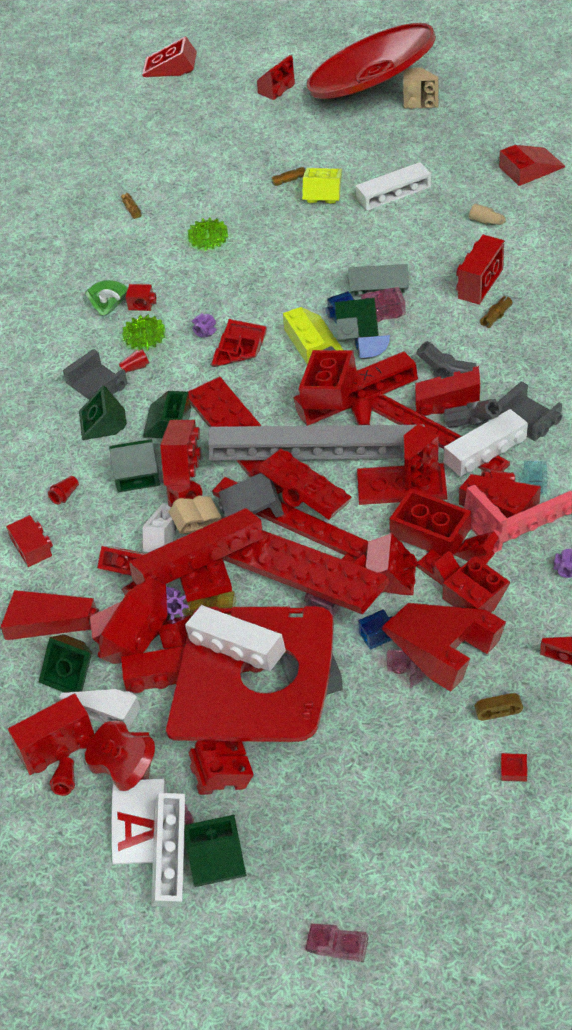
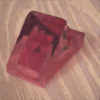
M387 651V671H393L396 674L410 672V688L427 677L403 651Z

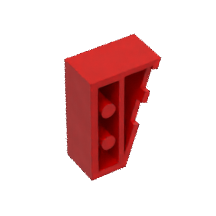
M479 366L473 367L472 371L460 373V371L454 372L453 376L442 379L439 376L415 383L416 412L425 416L444 414L445 409L466 406L467 403L480 401Z
M470 474L459 488V505L464 507L467 488L475 485L481 492L485 493L487 498L500 509L506 518L540 503L541 486Z

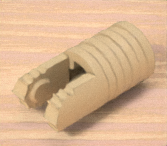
M477 203L471 208L470 220L486 225L489 223L503 225L506 222V217L494 212L493 208Z

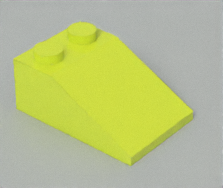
M306 168L303 176L302 200H307L309 203H316L318 200H325V203H336V201H339L342 169Z

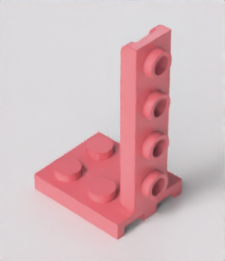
M473 485L467 488L464 508L472 511L471 529L477 536L492 531L498 535L499 539L494 544L495 548L493 550L496 553L502 549L504 542L516 539L526 532L534 531L544 524L552 523L564 515H570L572 513V491L506 518L500 509L487 498L485 493Z

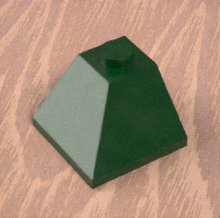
M375 298L335 302L339 342L379 336Z
M102 386L79 410L82 440L116 435L127 424L124 407L105 386Z
M65 634L49 637L38 683L64 693L82 692L92 651L83 641Z

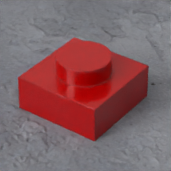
M501 753V781L527 782V754Z

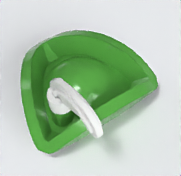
M103 280L93 284L85 291V294L100 315H107L126 298L128 287L118 281Z

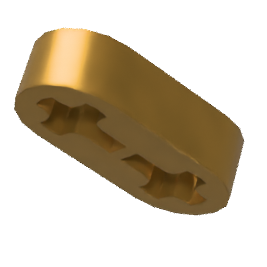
M516 693L479 700L474 706L480 721L519 714L524 708L520 695Z

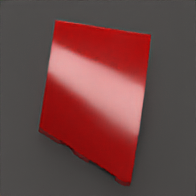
M228 319L225 332L222 333L219 346L215 350L211 364L212 367L255 358L264 341L267 326Z

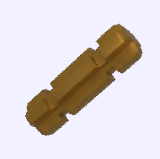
M299 167L296 170L293 169L280 175H275L272 177V183L278 186L282 182L287 183L298 179V177L302 178L306 170L304 167Z
M129 193L122 194V202L132 218L141 217V210Z

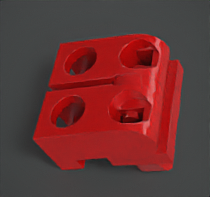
M197 741L194 745L195 748L190 749L188 753L191 760L190 769L196 775L198 782L196 787L200 795L212 794L214 790H224L225 786H234L235 790L246 789L254 775L248 756H245L246 751L242 741Z

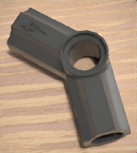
M429 341L422 343L416 352L434 370L433 375L435 378L439 376L447 378L453 376V373L458 371L460 373L473 370V367L477 366V363L455 360L452 355L442 353Z
M488 399L467 403L466 406L445 409V423L447 427L484 424L488 420L498 417L502 411V406L496 399Z

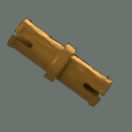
M503 296L498 303L492 305L489 308V312L480 319V324L486 326L489 323L487 328H490L499 318L501 319L504 316V312L513 304L511 298Z

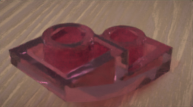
M311 924L305 949L307 952L316 955L364 963L369 937L366 932L339 930L337 925Z

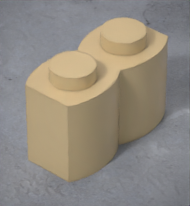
M197 496L194 499H177L168 511L181 534L192 533L222 519L212 498L208 496Z

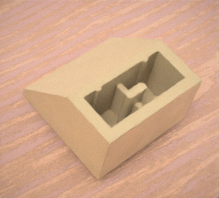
M406 68L403 76L404 108H438L439 77L423 68Z

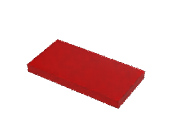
M439 463L434 472L429 473L418 485L413 486L411 489L441 500H447L444 463ZM404 466L357 468L359 505L400 503L409 491L405 488Z

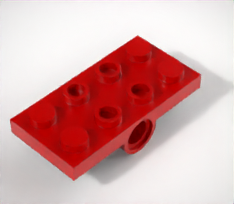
M279 449L260 463L257 469L260 473L284 488L282 497L287 505L297 507L304 502L328 520L342 510L352 498L345 490L335 486L325 476L319 475L307 464L300 462L290 452Z
M223 558L180 577L187 602L233 591Z

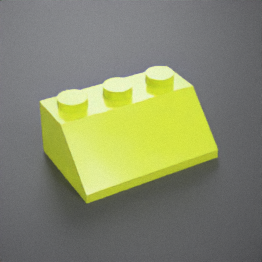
M302 307L283 313L284 330L306 364H308L313 350H323L330 346L335 350H343L320 315Z

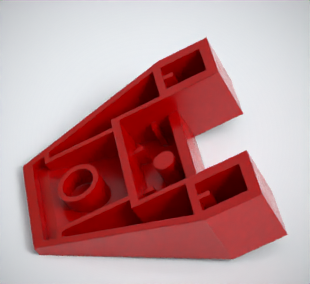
M407 603L383 625L382 630L429 679L451 692L463 680L470 661L469 657L456 650V648L463 641H466L488 654L500 641L506 621L483 609Z

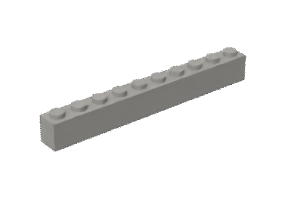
M416 425L209 427V460H266L279 449L290 452L297 460L404 458V434Z

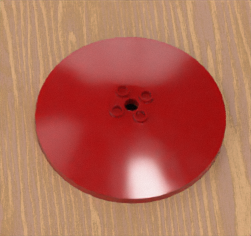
M409 23L377 32L347 46L324 61L310 75L307 80V88L310 95L319 99L337 98L360 92L385 82L417 62L431 49L436 40L434 29L426 23Z

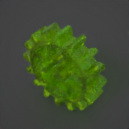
M211 217L208 220L202 218L201 222L195 221V225H190V229H188L189 243L193 247L197 245V249L204 247V250H207L208 247L214 249L216 245L221 247V242L226 243V238H228L227 225H224V221L219 222L218 218L214 221Z
M149 314L144 318L139 315L138 319L131 318L132 322H126V326L122 328L123 340L126 342V345H131V349L138 347L139 350L143 347L149 350V346L157 347L156 343H162V338H165L166 332L162 320H157L156 316L150 318Z

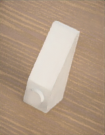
M162 503L143 525L144 552H151L173 541L177 527L168 512L171 507L167 503Z
M117 689L61 693L59 696L60 700L75 693L90 719L103 724L108 721H123L127 729H129L140 711L137 696L129 691L123 692Z

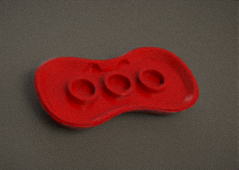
M108 721L102 724L94 734L86 749L85 761L92 773L109 774L118 790L127 791L138 784L149 768L155 754V743L149 736L136 737L131 735L123 721Z

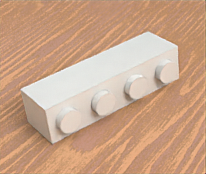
M421 162L356 185V199L366 211L430 188L431 173Z
M509 409L498 417L444 446L443 462L460 477L468 472H472L478 466L489 462L497 455L523 442L527 436L528 423Z
M203 605L198 608L185 624L189 639L195 645L205 646L216 653L226 654L235 660L247 662L256 668L271 671L286 651L282 634Z
M158 793L155 799L151 906L179 907L182 902L185 794Z

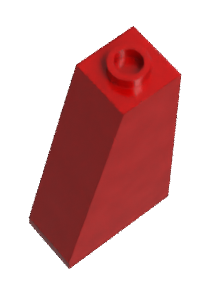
M14 590L1 624V630L5 640L91 630L90 616L98 613L99 609L96 608L94 598Z

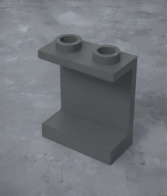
M92 349L63 370L66 384L87 399H90L102 386L107 387L114 394L118 390L124 389L128 384L125 370L121 369L114 373L101 364L99 352L95 349Z
M521 381L498 401L502 406V411L499 415L511 409L528 423L526 437L536 441L540 436L544 437L552 425L559 424L563 416L562 403L558 402L551 410L527 397L528 385Z
M262 473L219 492L221 501L218 504L222 513L225 514L222 518L245 508L255 514L270 507L276 518L284 514L274 482Z

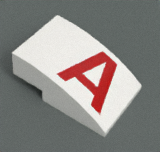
M164 779L140 780L135 787L127 791L118 790L113 782V865L153 863L155 799L158 793H167Z

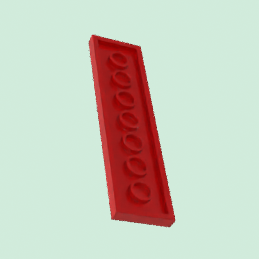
M221 377L188 391L190 404L209 427L262 426ZM264 460L236 461L251 478L260 473L257 469ZM274 482L277 493L283 492L284 488Z
M262 530L263 539L222 557L223 560L362 615L390 583L386 575Z

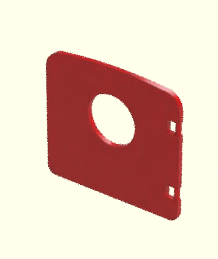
M290 606L208 607L282 634L285 653L293 656L299 664L298 674L293 682L284 689L272 693L255 692L246 687L241 680L242 670L247 662L235 660L223 653H216L202 645H195L187 636L166 726L168 738L175 741L301 742L311 738L319 727L330 677L334 638V620L330 611L317 606H304V608H291ZM290 614H303V617H290Z

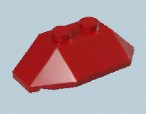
M148 576L144 579V582L136 585L126 593L100 635L98 651L100 659L112 664L121 663L122 656L145 652L168 616L166 584Z

